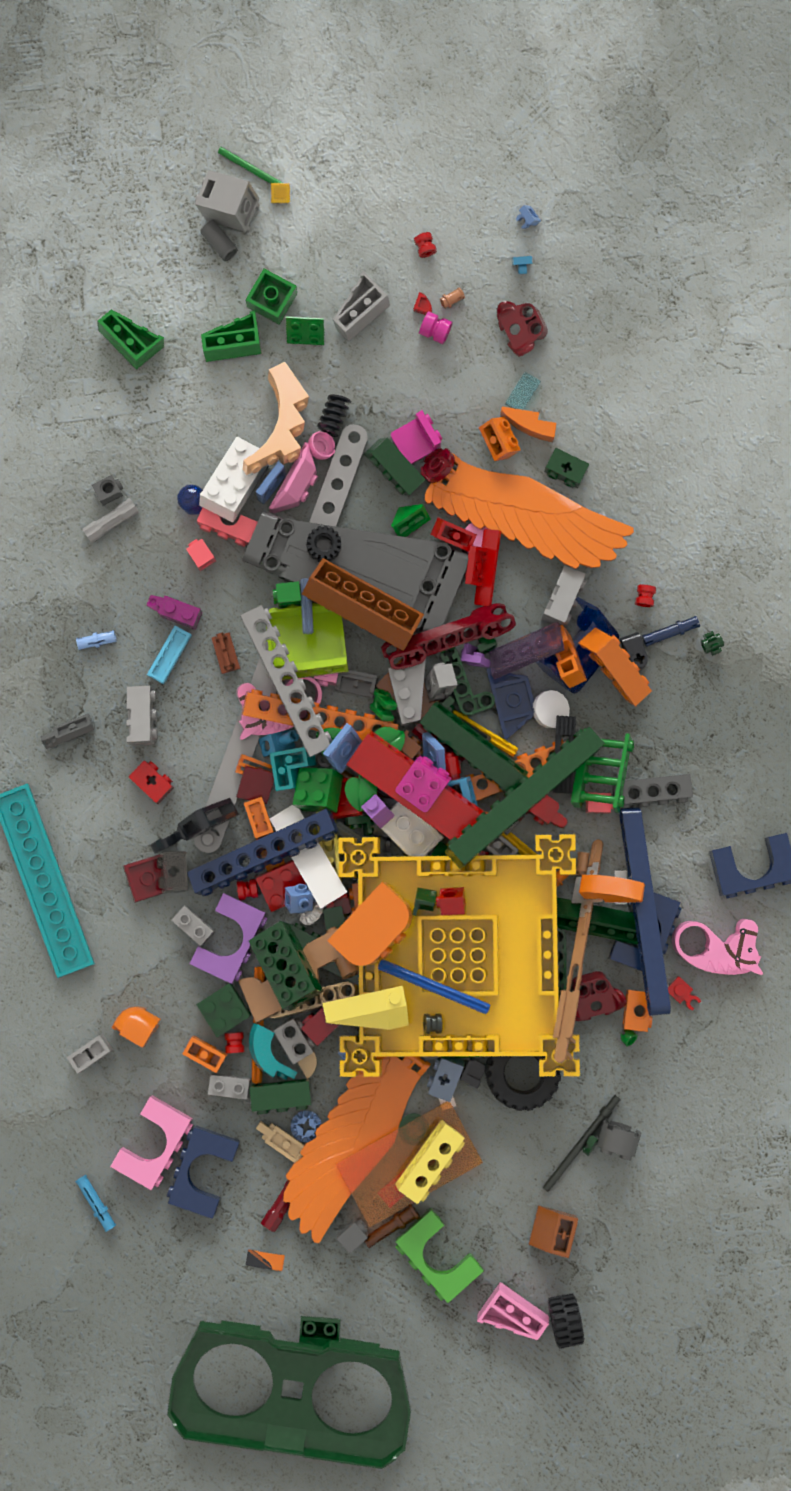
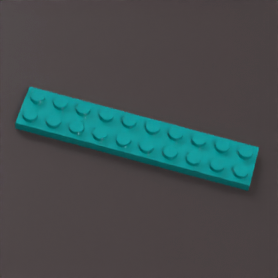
M27 783L1 793L0 822L57 978L94 965V959L30 785Z

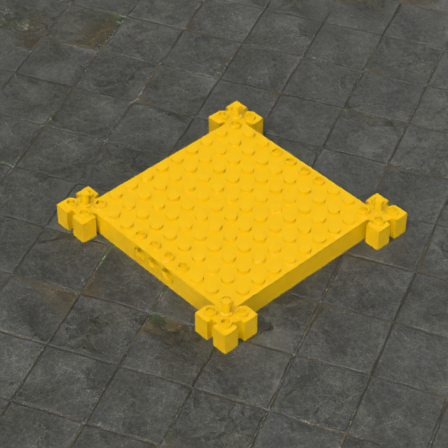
M575 834L559 835V841H552V835H535L536 852H542V855L476 856L461 870L449 856L374 857V854H380V838L362 837V843H357L356 838H338L339 854L344 855V861H339V877L357 878L358 872V907L381 882H386L410 905L412 914L417 888L437 891L436 896H439L441 888L464 887L466 902L465 914L441 916L440 908H437L436 901L433 912L418 909L417 916H413L412 923L405 932L407 936L399 944L395 943L391 947L393 951L386 958H381L371 965L359 966V995L403 986L409 1025L391 1030L359 1027V1041L358 1035L340 1036V1053H346V1059L340 1060V1077H356L359 1075V1071H364V1077H380L382 1075V1059H376V1056H545V1058L539 1059V1076H556V1070H564V1076H580V1058H574V1052L580 1051L579 1034H573L572 1038L576 1040V1043L568 1045V1052L573 1056V1060H565L563 1063H557L554 1059L558 1038H553L559 1006L556 869H560V875H576V858H570V851H576ZM381 960H386L490 1004V1009L487 1014H483L378 969V965ZM440 1013L442 1016L441 1034L436 1032L425 1034L423 1029L424 1014L435 1016V1014Z

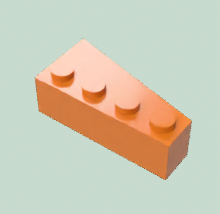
M594 628L579 642L582 648L591 652L589 654L590 658L602 667L600 670L610 680H613L611 683L626 701L637 706L652 692L648 686L649 681L646 677L640 675L638 672L640 671L639 667L629 660V653L625 649H621L619 646L620 641L614 635L610 636Z

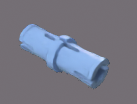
M114 630L100 634L96 632L91 636L76 638L79 650L94 646L99 648L100 645L117 641Z

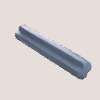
M309 578L300 580L302 629L304 634L313 633L312 600L302 595Z

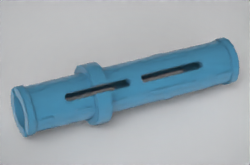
M87 1175L76 1180L75 1182L94 1211V1217L98 1218L105 1232L115 1227L116 1223H114L108 1213V1207L102 1203Z

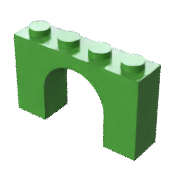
M430 1208L419 1220H416L396 1238L397 1245L395 1247L402 1255L406 1254L410 1258L408 1262L415 1271L417 1269L423 1274L421 1277L428 1286L433 1285L436 1289L435 1294L441 1301L445 1299L449 1303L483 1272V1267L471 1253L465 1256L453 1268L445 1271L435 1270L426 1263L423 1257L424 1246L444 1226V1222Z

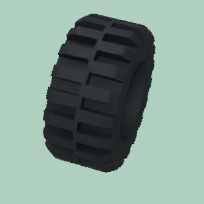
M489 1056L487 1058L485 1075L488 1087L495 1098L508 1108H513L517 1111H531L536 1107L540 1108L544 1106L545 1102L553 1098L552 1095L559 1088L558 1084L561 1081L560 1070H556V1076H541L537 1085L532 1089L526 1091L516 1090L507 1083L504 1073L507 1062L513 1056ZM533 1056L538 1062L540 1058H545V1056Z

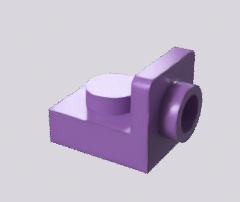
M465 643L461 651V661L470 666L489 668L491 660L485 658V654L476 652L477 647Z

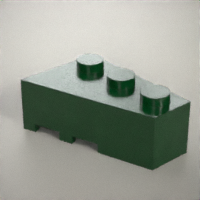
M388 437L378 439L364 453L369 461L382 472V475L395 485L394 488L401 495H410L425 481V478Z

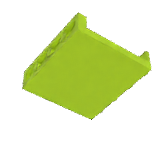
M312 603L313 633L304 634L301 606L291 605L283 609L271 608L268 610L272 617L269 620L272 627L276 626L281 635L278 637L280 643H285L289 651L287 655L289 661H293L298 671L295 672L297 678L349 672L343 618L320 604ZM269 640L268 650L272 651L276 648V644ZM276 658L273 661V665L276 668H282L284 661L281 658ZM284 676L282 678V680L292 679V677L290 676Z

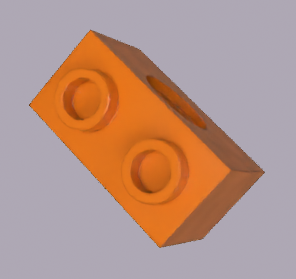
M626 989L625 997L627 1004L624 1007L622 1028L648 1032V1028L652 1026V1016L648 1014L645 992ZM638 1005H641L644 1009L641 1016H636L634 1013V1009Z
M195 1035L191 1037L182 1053L215 1073L219 1072L228 1056L227 1053Z

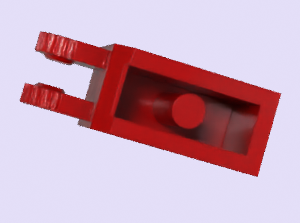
M548 795L528 811L534 816L533 820L542 826L544 823L546 825L552 823L559 828H564L567 825V818L557 812L559 810V803Z

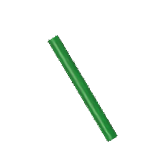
M219 148L218 154L270 184L283 183L225 148Z

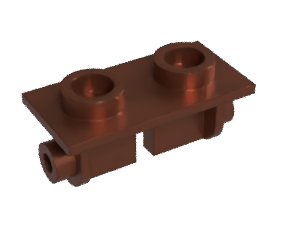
M230 632L225 634L218 633L215 637H212L221 673L224 674L240 669Z

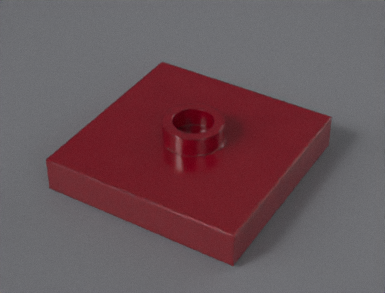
M161 854L123 865L134 903L172 891Z

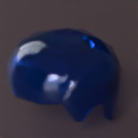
M189 484L180 489L177 495L178 504L189 515L200 514L202 507L199 506L200 494L203 489L197 485Z

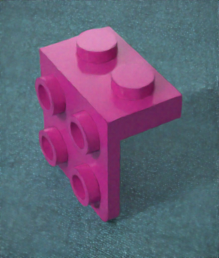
M423 410L416 413L413 421L391 433V438L396 447L411 464L428 456L432 451L441 448L442 437L438 430L434 431L431 426L433 422L428 414L425 415Z
M419 756L396 787V793L421 811L427 812L452 778L449 777V773L446 770L438 769L432 765L433 762L429 758Z

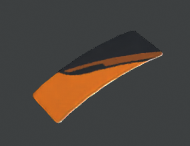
M249 1249L246 1265L282 1271L285 1256Z

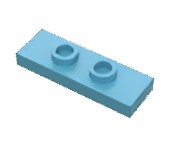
M175 625L148 671L147 676L165 684L192 634Z

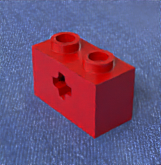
M144 760L128 777L155 803L159 804L173 790L174 787L171 785L173 781L166 774L161 776L157 772L159 768L152 761L147 763ZM150 777L155 778L157 782L155 785L150 784Z

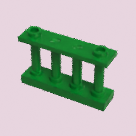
M627 733L625 741L601 739L605 743L603 747L623 749L621 760L592 756L576 770L571 797L573 807L581 808L582 802L592 801L613 804L615 813L620 812V807L624 806L625 796L622 795L629 755L634 750V741L630 734ZM597 764L620 767L618 778L590 775L588 772L589 766ZM589 782L615 785V797L587 793L585 785Z

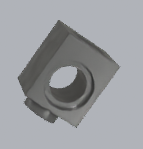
M112 475L92 485L103 506L123 496L121 490L124 488L119 479L115 480ZM113 486L114 489L111 493H105L106 487Z

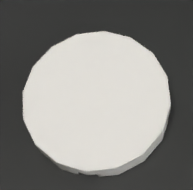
M549 690L542 692L535 698L533 703L534 718L545 728H556L557 715L569 716L570 707L568 701L558 691Z

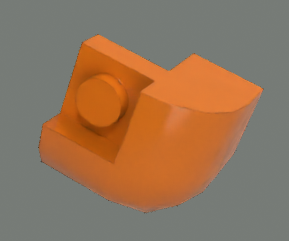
M140 1006L129 1007L118 1015L111 1028L116 1029L120 1032L121 1036L143 1048L148 1043L152 1034L156 1032L161 1019L146 1011V1008Z

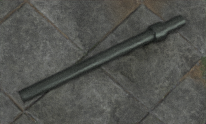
M614 1095L608 1104L600 1109V1114L544 1184L543 1188L547 1192L551 1190L587 1144L589 1137L594 1135L606 1118L609 1119L612 1115L611 1111L621 1100L618 1096Z

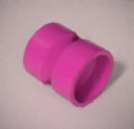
M428 311L421 324L419 334L427 338L432 336L434 341L443 345L449 335L453 322L445 318L440 320L438 315Z

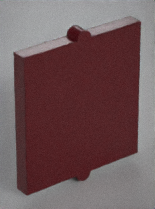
M245 765L236 797L250 801L262 797L264 804H267L274 782L273 772L263 770L262 767L254 768Z

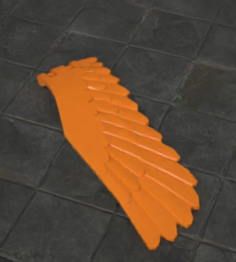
M453 454L455 457L454 464L458 467L456 471L452 468L450 473L444 478L448 481L447 485L445 486L441 483L443 479L439 482L431 483L424 495L427 504L433 502L438 510L443 508L451 516L456 514L462 522L466 523L469 519L480 530L484 526L487 529L500 530L501 534L508 540L514 541L516 538L525 548L532 549L535 547L543 557L552 560L555 556L563 564L577 569L579 564L589 568H597L601 566V560H615L617 555L613 549L625 548L627 541L623 537L634 533L633 527L591 511L530 477L483 470L463 462L455 454Z
M376 1056V1059H382V1075L380 1077H364V1071H359L358 1076L349 1079L346 1084L348 1090L339 1096L337 1100L338 1105L327 1116L329 1120L316 1129V1138L307 1142L300 1151L303 1157L292 1165L286 1175L289 1183L284 1191L283 1201L285 1203L290 1202L288 1212L290 1220L293 1221L300 1218L299 1230L301 1234L311 1230L314 1243H320L349 1196L394 1144L409 1097L420 1077L430 1067L431 1063L429 1061H424L420 1056H404L402 1060L397 1056ZM414 1064L420 1067L418 1072L411 1068Z

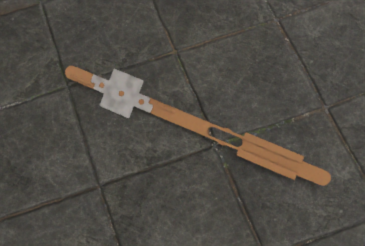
M599 839L592 843L587 875L599 874L604 845ZM576 877L572 903H581L570 971L567 977L566 991H561L553 1038H558L554 1055L557 1063L573 1060V1056L568 1052V1045L576 1043L572 1036L580 996L579 988L582 979V965L593 902L603 901V899H584L579 893L581 877ZM579 966L576 988L573 992H570L574 968Z

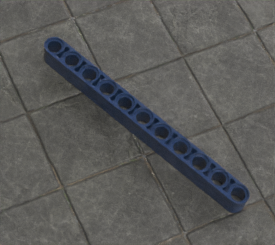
M640 807L620 809L619 818L628 879L645 884L642 902H632L647 1010L649 1016L670 1014L671 1005Z

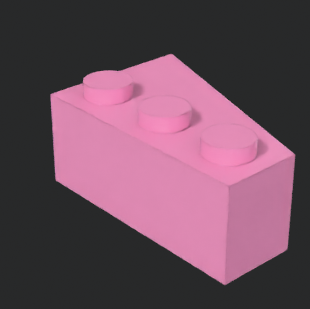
M500 1282L479 1311L477 1322H485L494 1325L496 1328H504L513 1331V1333L538 1340L549 1325V1316Z

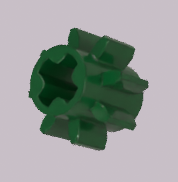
M711 631L703 635L704 640H701V646L706 654L711 652L713 656L722 651L721 647L724 646V641L719 633L714 635V632Z

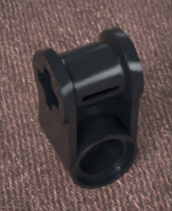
M639 632L620 638L622 648L630 655L629 660L634 662L640 670L644 669L648 662V655ZM636 657L643 659L641 664L635 662Z

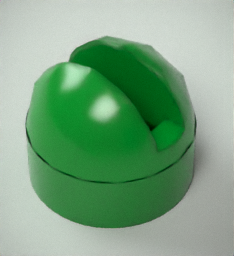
M626 1029L624 1030V1035L621 1033L620 1039L629 1047L637 1040L638 1035L634 1031Z

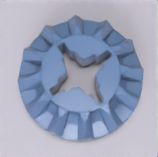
M301 1111L291 1121V1132L297 1140L309 1142L316 1138L315 1132L322 1124L321 1120L312 1111ZM309 1118V1126L314 1128V1130L308 1129L304 1135L303 1127L298 1124H305Z

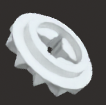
M315 901L313 903V911L299 914L301 916L300 921L304 925L313 924L320 918L323 908L320 909Z

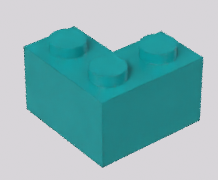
M304 747L270 753L276 791L295 788L299 768L317 765L315 755L309 757Z

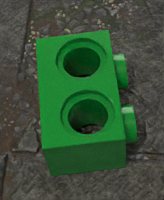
M299 581L276 584V589L273 590L274 604H278L279 609L287 608L291 605L301 606Z

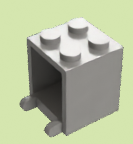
M210 170L202 181L200 193L195 198V205L206 221L215 220L218 225L243 232L250 231V221L255 209H259L260 206L258 203L259 197L249 181Z

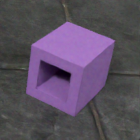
M376 794L361 806L380 829L395 816Z

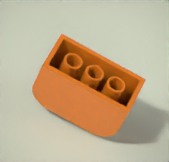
M381 882L327 941L354 965L365 966L374 964L381 958H386L393 951L391 947L395 943L399 944L407 936L405 932L410 927L413 918L411 907L386 882Z

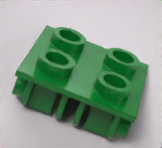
M286 316L287 344L324 345V318Z

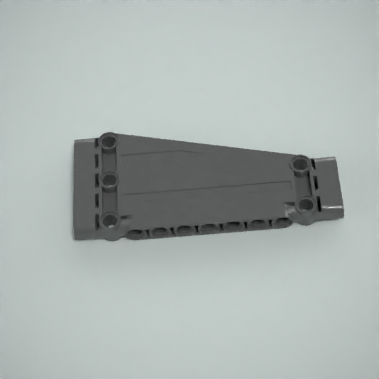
M263 510L242 561L264 569L270 574H276L284 581H299V586L301 587L300 580L310 578L320 563L308 553V535L314 528L317 529L318 526L324 527V525L283 519ZM284 525H289L292 531L284 533L281 528ZM326 525L328 528H334V531H337L341 537V550L338 556L334 557L332 561L328 560L329 562L423 613L424 616L415 631L416 633H421L444 624L467 568L468 554L451 548L443 542ZM321 537L316 542L318 549L321 551L329 550L332 545L327 537ZM444 549L447 555L440 557L437 554V550ZM451 552H454L451 561H448ZM275 560L278 564L275 568H269L267 562ZM444 569H446L447 571L445 573L444 578L442 579L441 576L443 574ZM429 583L433 589L427 592L423 589L422 585ZM437 586H439L440 588L438 590V593L436 596H434ZM430 603H431V604H433V605H432L431 610H430V612H429V614H428V613H427V610H428L429 605H430ZM425 621V625L422 631H420L422 622Z

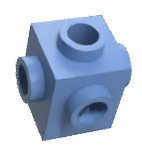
M307 884L285 887L284 904L290 914L313 911V903L316 900Z

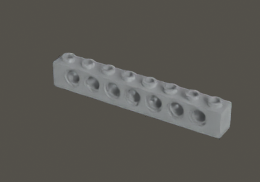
M261 605L240 615L308 756L311 757L326 750L332 742V738L328 731L324 732L321 726L324 722L320 714H315L313 710L315 704L311 696H306L304 690L307 688L302 678L298 680L295 674L298 671L293 661H289L287 657L289 651L285 643H280L278 637L281 635L276 626L272 627L269 621L272 617L268 609H263ZM264 623L267 626L266 632H257L256 625ZM273 641L276 644V648L272 651L267 650L264 646L265 642ZM276 658H281L284 661L282 668H276L273 665V661ZM284 676L292 677L293 684L285 686L282 683V678ZM293 693L301 695L302 700L300 703L295 704L291 701L290 697ZM301 711H308L310 713L308 721H302L299 718ZM311 728L317 729L319 732L318 738L311 739L308 736V730Z

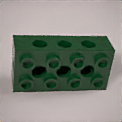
M280 921L249 940L283 1010L292 1011L323 992L289 923Z

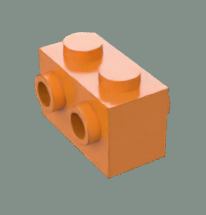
M506 417L492 418L479 427L494 461L509 459L521 451L518 440L515 438Z

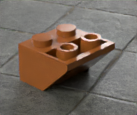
M538 1205L529 1245L551 1254L569 1258L578 1217Z

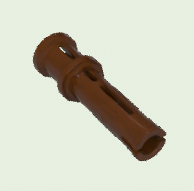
M412 1203L402 1212H396L393 1216L394 1218L368 1234V1238L364 1242L369 1249L396 1230L405 1229L407 1224L415 1219H420Z

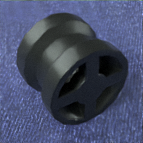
M440 1013L435 1014V1016L424 1014L423 1029L425 1034L430 1032L441 1034L442 1016Z

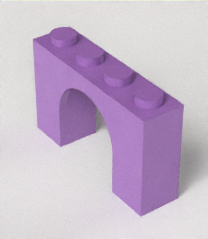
M223 893L215 911L235 920L241 926L243 931L242 945L237 952L229 956H221L198 946L190 964L233 984L234 981L238 982L243 971L240 970L242 964H247L251 953L248 951L251 945L249 940L257 936L259 928H264L268 918L265 917V912Z

